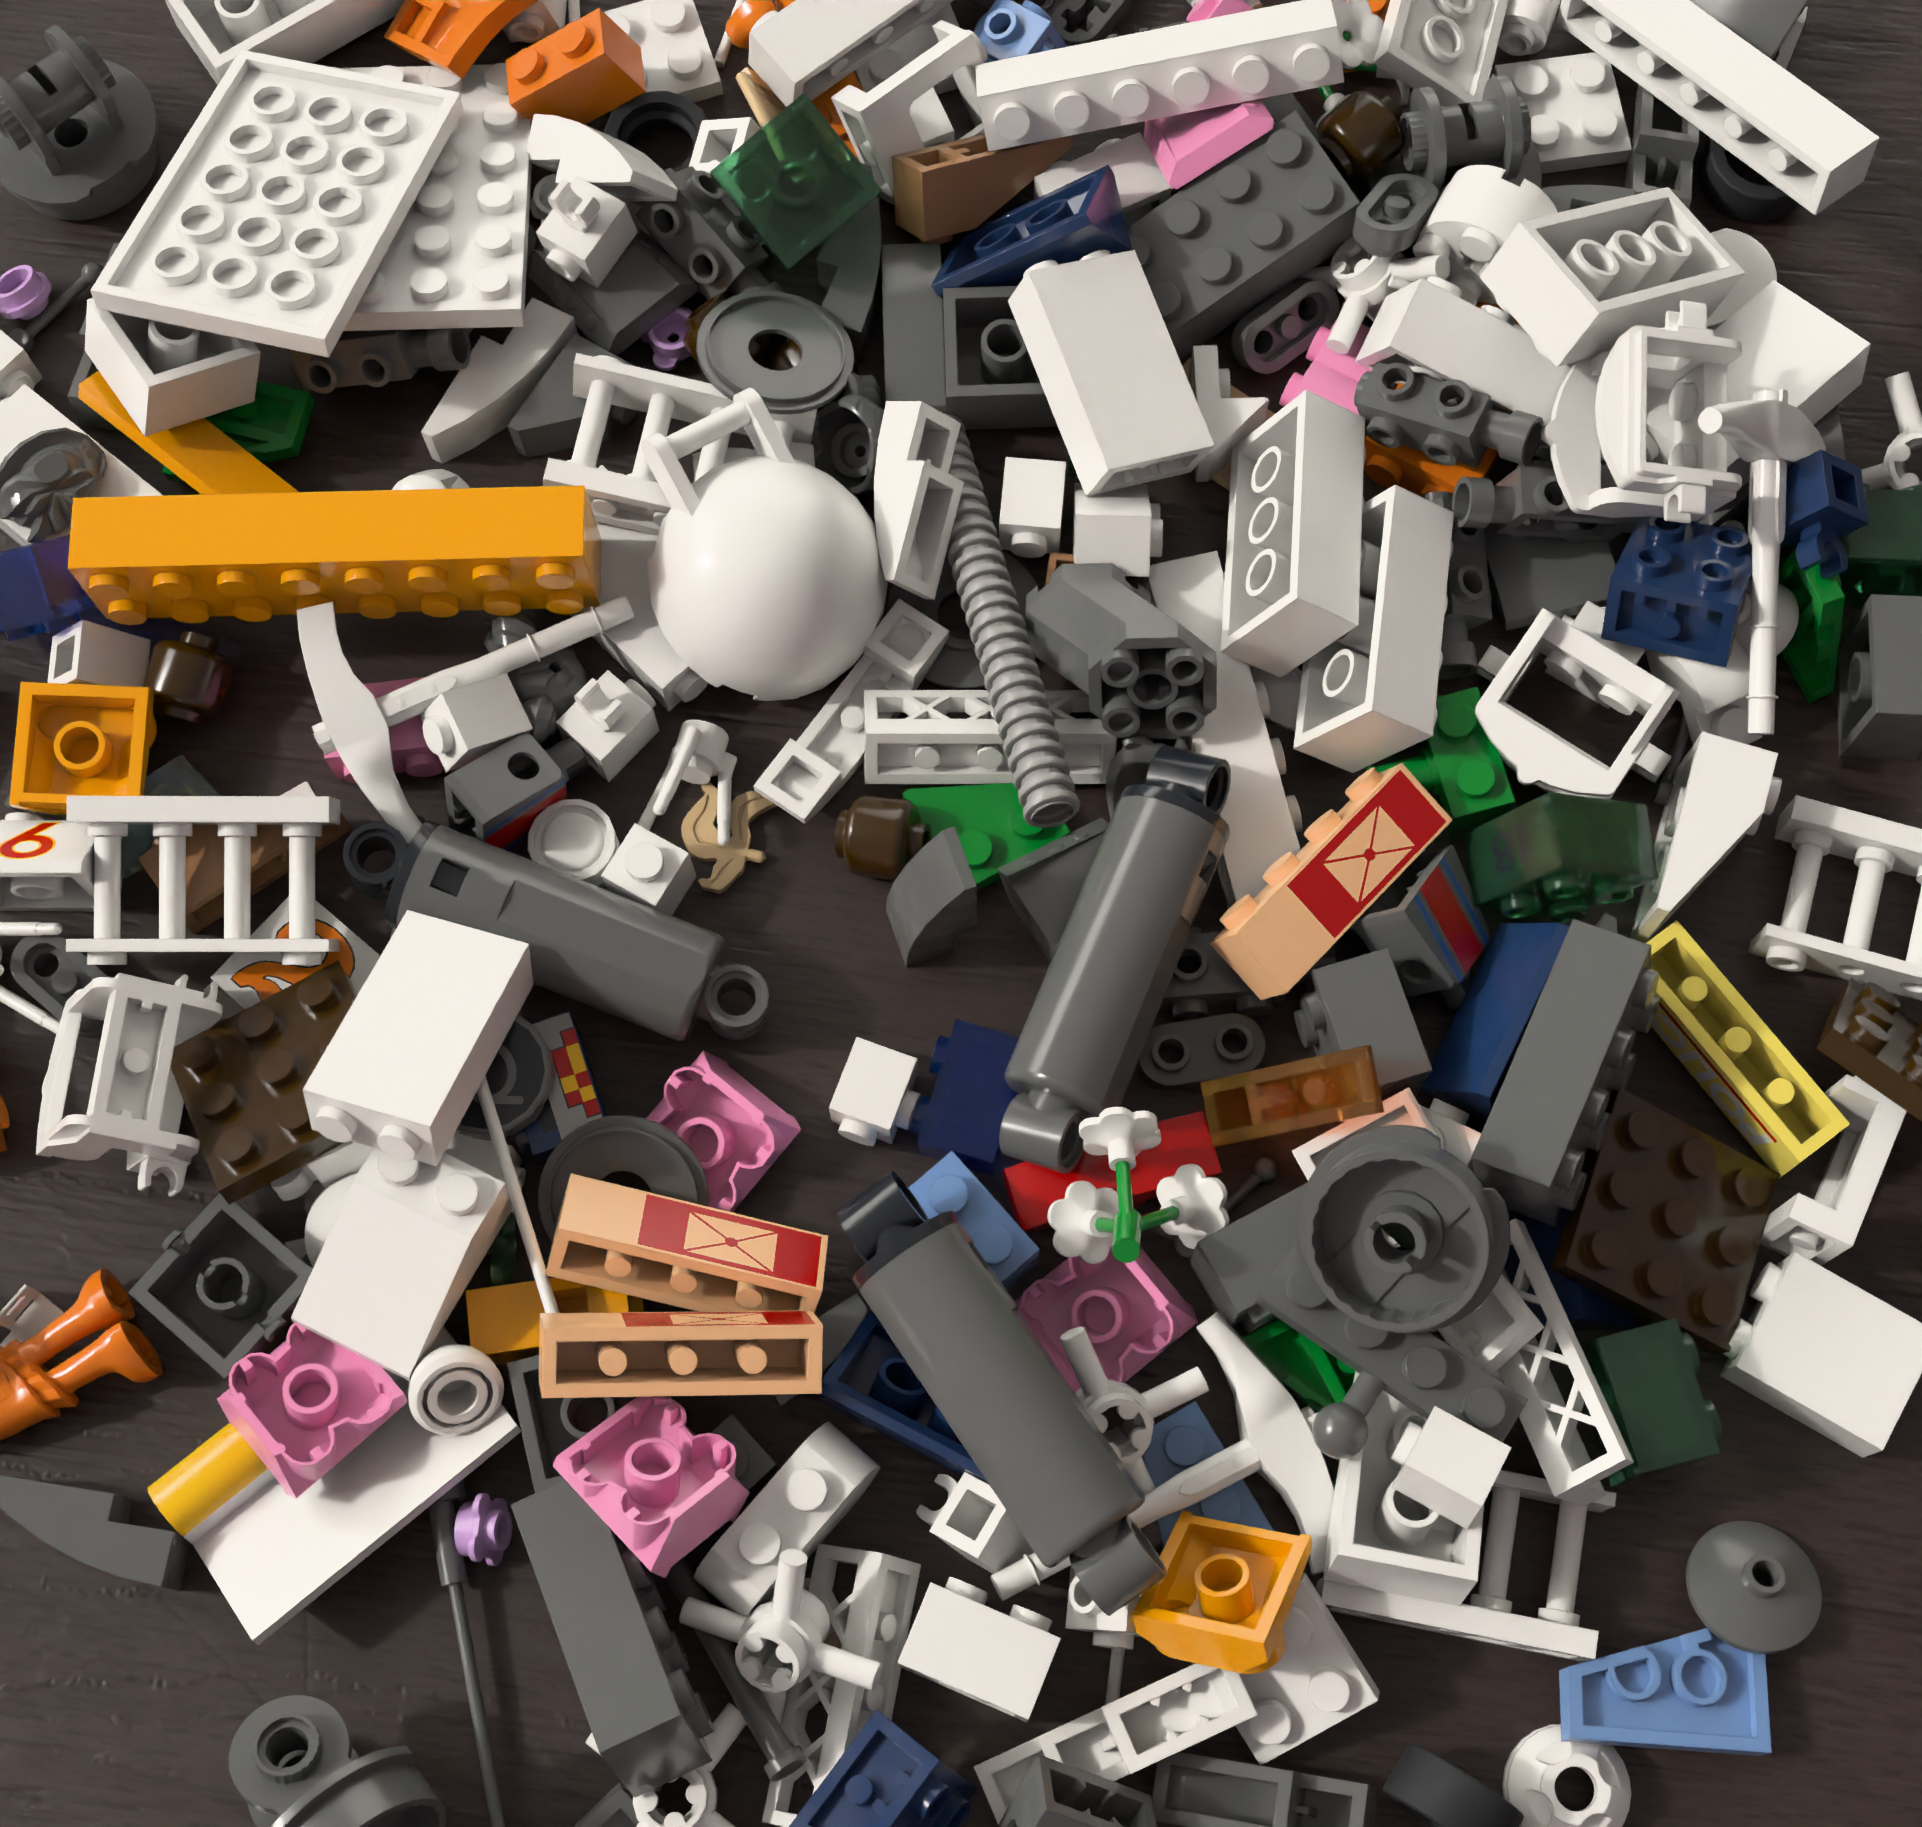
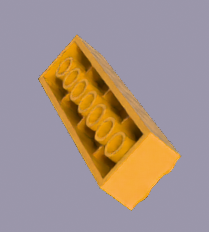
M584 485L73 498L68 570L106 619L125 625L142 624L146 622L147 618H173L184 623H202L207 621L209 617L235 616L244 621L262 622L269 620L272 615H297L298 609L332 601L335 614L360 613L365 617L373 619L391 618L396 615V612L421 611L432 617H451L462 610H484L492 615L511 616L518 614L521 609L545 608L557 614H575L581 612L583 608L600 606L601 536Z

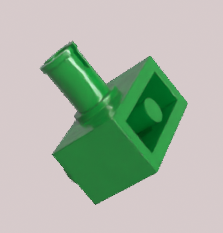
M1478 687L1436 698L1437 720L1433 729V736L1418 743L1420 755L1374 767L1380 773L1403 763L1420 784L1435 796L1436 802L1452 818V821L1445 828L1449 841L1509 825L1515 804L1499 751L1490 742L1475 715L1476 705L1481 699Z

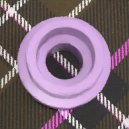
M19 265L5 272L0 277L1 315L6 319L20 318L27 320L41 313L49 301L48 296L52 289L50 280L44 273L35 272L29 265Z

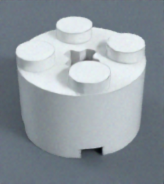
M1472 165L1456 172L1443 191L1413 246L1415 257L1445 255L1448 257L1450 273L1444 280L1460 288L1462 291L1460 298L1473 305H1476L1478 301L1497 304L1495 295L1479 277L1517 224L1521 221L1558 213L1553 202L1538 186L1525 178L1520 187L1501 179L1506 170L1491 165Z

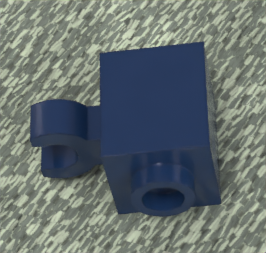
M1820 449L1787 467L1785 535L1782 544L1796 549V558L1801 570L1806 571L1819 565L1821 578L1827 580L1846 571L1848 568L1847 554L1839 538L1870 523L1861 468Z

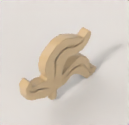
M709 782L701 785L705 795L683 819L681 832L684 844L691 857L703 862H716L713 866L711 877L698 880L701 888L704 891L721 894L728 890L735 880L744 873L747 861L756 863L765 861L766 855L763 851L750 849L752 838L749 826L758 815L777 805L756 791H748L737 796L731 802L730 830L733 836L730 837L728 845L720 846L717 841L718 830L714 826L717 821L718 789Z

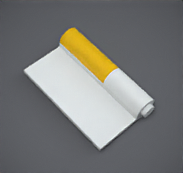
M445 1326L442 1327L426 1355L440 1346L457 1344ZM383 1368L408 1400L410 1381ZM408 1400L403 1407L295 1499L285 1493L282 1485L238 1430L228 1423L147 1489L152 1501L166 1520L178 1533L193 1544L251 1640L259 1645L517 1436L521 1429L501 1403L495 1414L488 1421L470 1432L458 1435L436 1434L418 1424L412 1416Z

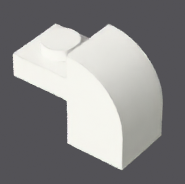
M1736 638L1734 639L1732 653L1726 668L1652 650H1645L1652 675L1680 692L1676 700L1682 704L1693 745L1702 731L1744 744H1749L1762 738V735L1748 734L1749 699L1745 697L1749 695L1750 660Z

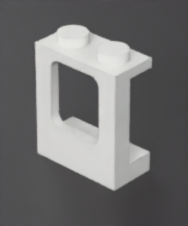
M943 20L932 26L939 43L868 93L848 85L831 97L859 161L871 166L878 197L894 205L892 156L924 148L910 116V107L914 100L952 74L973 125L976 126L960 139L985 134L976 87V65L983 64L987 60L985 47L972 31L961 29Z
M1846 1074L1824 1092L1850 1125L1841 1131L1814 1200L1798 1193L1768 1214L1760 1245L1786 1257L1797 1252L1820 1266L1853 1246L1907 1112L1856 1075L1852 1077Z

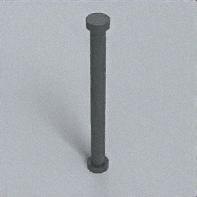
M685 1556L670 1568L665 1578L681 1608L688 1597L711 1604L702 1586L693 1578L694 1572ZM693 1628L765 1755L768 1763L764 1766V1770L770 1781L781 1780L798 1770L807 1761L806 1755L799 1745L792 1747L761 1690L751 1685L741 1675L736 1665V1646L734 1643Z

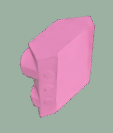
M1261 99L1145 121L1144 140L1171 189H1179L1272 130L1275 122Z
M704 1050L691 1066L683 1067L673 1072L664 1085V1098L646 1118L675 1132L693 1150L706 1176L709 1194L708 1207L732 1213L801 1131L794 1116L786 1113L728 1066L725 1060Z
M1110 1246L1107 1258L1099 1264L1085 1263L1079 1256L1068 1257L1043 1279L1036 1280L1023 1292L1022 1296L1014 1301L1018 1306V1311L1075 1393L1081 1386L1060 1341V1336L1068 1330L1084 1327L1107 1379L1125 1383L1198 1323L1192 1305L1183 1299L1141 1247L1139 1257L1130 1263L1118 1261L1113 1255L1112 1246Z
M297 1323L290 1326L286 1340L270 1354L262 1352L250 1353L236 1362L229 1373V1389L217 1398L230 1424L238 1430L282 1485L285 1493L295 1499L408 1402L405 1394L381 1366Z
M636 1397L556 1456L553 1467L650 1572L666 1578L674 1564L729 1520L733 1523L735 1522L750 1492L735 1477L737 1454L732 1443L719 1434L704 1433L695 1435L686 1426L687 1416L684 1407L670 1397Z

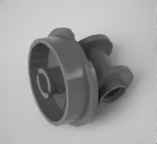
M54 24L44 31V36L53 51L8 83L0 76V184L12 195L25 201L29 206L44 215L62 220L93 219L123 207L134 199L147 185L155 170L158 159V115L150 93L138 77L119 64L102 59L84 37L78 36L72 40L64 30Z
M1507 76L1491 77L1485 85L1482 101L1447 106L1440 105L1439 99L1431 87L1415 88L1411 92L1408 108L1402 110L1403 114L1399 120L1405 136L1404 145L1400 153L1366 181V186L1370 193L1378 182L1388 175H1417L1435 184L1438 188V202L1446 188L1443 184H1449L1458 170L1472 165H1491L1506 170L1501 179L1520 187L1525 178L1541 188V163L1536 147L1531 140V118L1526 101L1523 97L1517 95L1512 81ZM1416 239V240L1414 241V243H1413L1408 249H1406V250H1408V251H1410V252L1413 253V246H1414L1415 242L1417 241V239Z
M1409 1125L1382 1126L1363 1131L1346 1139L1326 1155L1316 1167L1305 1187L1299 1208L1298 1233L1300 1247L1318 1287L1332 1304L1344 1314L1364 1325L1395 1333H1423L1438 1330L1460 1321L1479 1307L1490 1295L1502 1274L1508 1257L1510 1222L1504 1199L1495 1188L1483 1187L1475 1174L1462 1161L1446 1150L1441 1149V1138L1422 1127ZM1382 1229L1404 1250L1395 1249L1389 1245L1384 1239Z
M290 1695L271 1700L257 1708L244 1720L232 1740L229 1752L230 1775L239 1794L248 1803L249 1812L256 1827H445L446 1808L419 1771L413 1766L417 1759L407 1746L388 1747L359 1758L356 1751L352 1748L351 1738L341 1715L330 1704L321 1699L306 1695Z

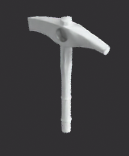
M1784 389L1753 392L1752 400L1714 405L1706 408L1698 417V426L1701 431L1707 434L1720 433L1743 461L1750 463L1748 535L1752 545L1751 625L1747 627L1751 630L1749 695L1745 697L1749 699L1748 734L1774 735L1775 699L1779 698L1775 696L1777 629H1780V626L1777 625L1780 543H1782L1785 535L1787 463L1792 465L1820 449L1826 451V446L1816 427L1801 410L1788 404V391Z
M625 595L595 608L590 606V610L535 634H526L527 637L477 659L441 670L375 699L374 695L354 675L343 654L337 634L333 601L298 609L299 640L314 697L323 722L312 726L313 735L325 755L336 750L338 751L352 777L387 824L400 831L406 842L410 843L422 826V823L410 808L395 776L389 727L422 714L441 692L511 672L536 660L541 662V658L598 633L603 635L605 630L635 618L633 610Z
M1216 1312L1198 1325L1196 1329L1216 1354L1231 1388L1241 1441L1178 1473L1145 1494V1501L1142 1506L1128 1517L1141 1529L1162 1517L1196 1504L1241 1479L1258 1472L1281 1495L1295 1517L1300 1533L1311 1536L1312 1548L1308 1561L1312 1575L1324 1572L1334 1488L1322 1453L1317 1447L1312 1434L1313 1422L1318 1413H1314L1309 1406L1300 1410L1293 1397L1269 1367L1231 1325ZM1035 1553L1029 1556L1024 1554L1023 1559L992 1574L990 1577L999 1597L1004 1601L1034 1584L1040 1586V1581L1067 1568L1071 1563L1069 1558H1067L1057 1566L1048 1568L1041 1563Z

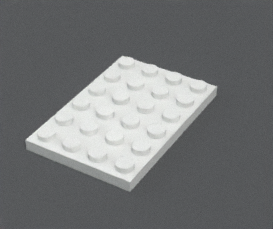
M239 50L90 291L96 308L329 357L463 113L460 93Z
M506 63L472 65L464 79L436 66L395 67L384 65L380 67L337 68L459 92L463 106L462 115L344 331L524 327L532 163L529 161V153L526 148L532 124L531 119L524 118L510 106Z

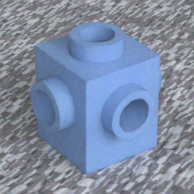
M996 0L989 11L979 19L973 32L985 47L987 60L984 63L1068 47L1052 24L1051 17L1041 7L1029 0H1025L1022 5L1012 0Z

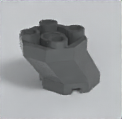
M1113 563L1062 564L1050 574V582L1038 592L1037 585L1026 595V630L1035 656L1089 695V711L1102 720L1103 729L1112 736L1126 738L1146 735L1150 739H1175L1181 736H1191L1203 727L1204 718L1217 708L1216 651L1176 620L1152 605L1150 592L1139 583L1138 590L1125 580V572Z

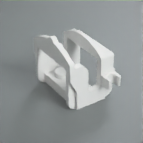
M1681 300L1679 304L1680 312H1666L1665 327L1656 328L1635 325L1617 339L1612 350L1602 352L1591 360L1578 361L1571 367L1558 390L1551 413V422L1541 429L1540 434L1542 440L1550 446L1551 460L1557 482L1570 509L1574 513L1610 518L1653 516L1664 518L1665 521L1689 524L1691 521L1700 520L1736 498V491L1742 487V478L1739 474L1727 472V440L1720 433L1707 434L1701 431L1698 426V417L1708 407L1727 403V365L1742 355V343L1732 338L1713 336V330L1707 329V308L1705 303ZM1647 387L1672 390L1668 411L1670 418L1674 421V448L1671 451L1668 465L1646 462ZM1601 450L1618 487L1601 489Z
M1542 608L1511 656L1490 645L1477 664L1478 670L1476 673L1489 680L1491 684L1477 703L1475 715L1490 742L1499 751L1501 760L1517 774L1518 781L1523 785L1533 784L1551 794L1572 800L1589 801L1603 805L1611 799L1630 769L1655 783L1672 758L1661 749L1649 743V740L1671 709L1680 692ZM1540 652L1547 656L1544 663L1558 675L1573 682L1582 677L1600 688L1599 698L1613 709L1625 715H1631L1635 710L1644 716L1611 767L1603 764L1506 703Z
M118 973L114 978H95L84 989L77 990L66 1001L55 1037L48 1070L42 1085L36 1155L88 1161L98 1159L111 1148L127 1150V1170L139 1173V1191H143L151 1185L152 1175L158 1176L162 1173L170 1182L168 1196L173 1197L179 1193L184 1185L187 1166L191 1164L192 1157L198 1153L200 1141L190 1136L178 1134L184 1101L170 1067L175 1046L209 1029L222 1018L223 1006L216 1002L218 983L213 981L204 989V992L186 988L188 975L186 974L181 976L174 985ZM85 1017L104 1021L87 1114H72L62 1120L81 1018Z

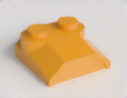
M21 682L9 804L14 808L45 814L67 815V796H144L149 748L153 744L157 733L156 720L152 714L154 693L149 687Z
M1182 1510L1160 1555L1167 1570V1576L1141 1594L1132 1613L1137 1634L1151 1642L1162 1654L1170 1658L1242 1674H1255L1271 1668L1281 1659L1285 1652L1286 1639L1283 1625L1292 1606L1312 1548L1311 1536L1305 1534L1296 1536L1192 1515V1512Z

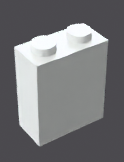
M1797 1252L1783 1259L1777 1265L1768 1262L1760 1272L1750 1292V1296L1758 1300L1747 1322L1739 1318L1737 1328L1729 1342L1731 1346L1730 1352L1722 1353L1728 1359L1719 1376L1862 1458L1883 1451L1922 1373V1323Z

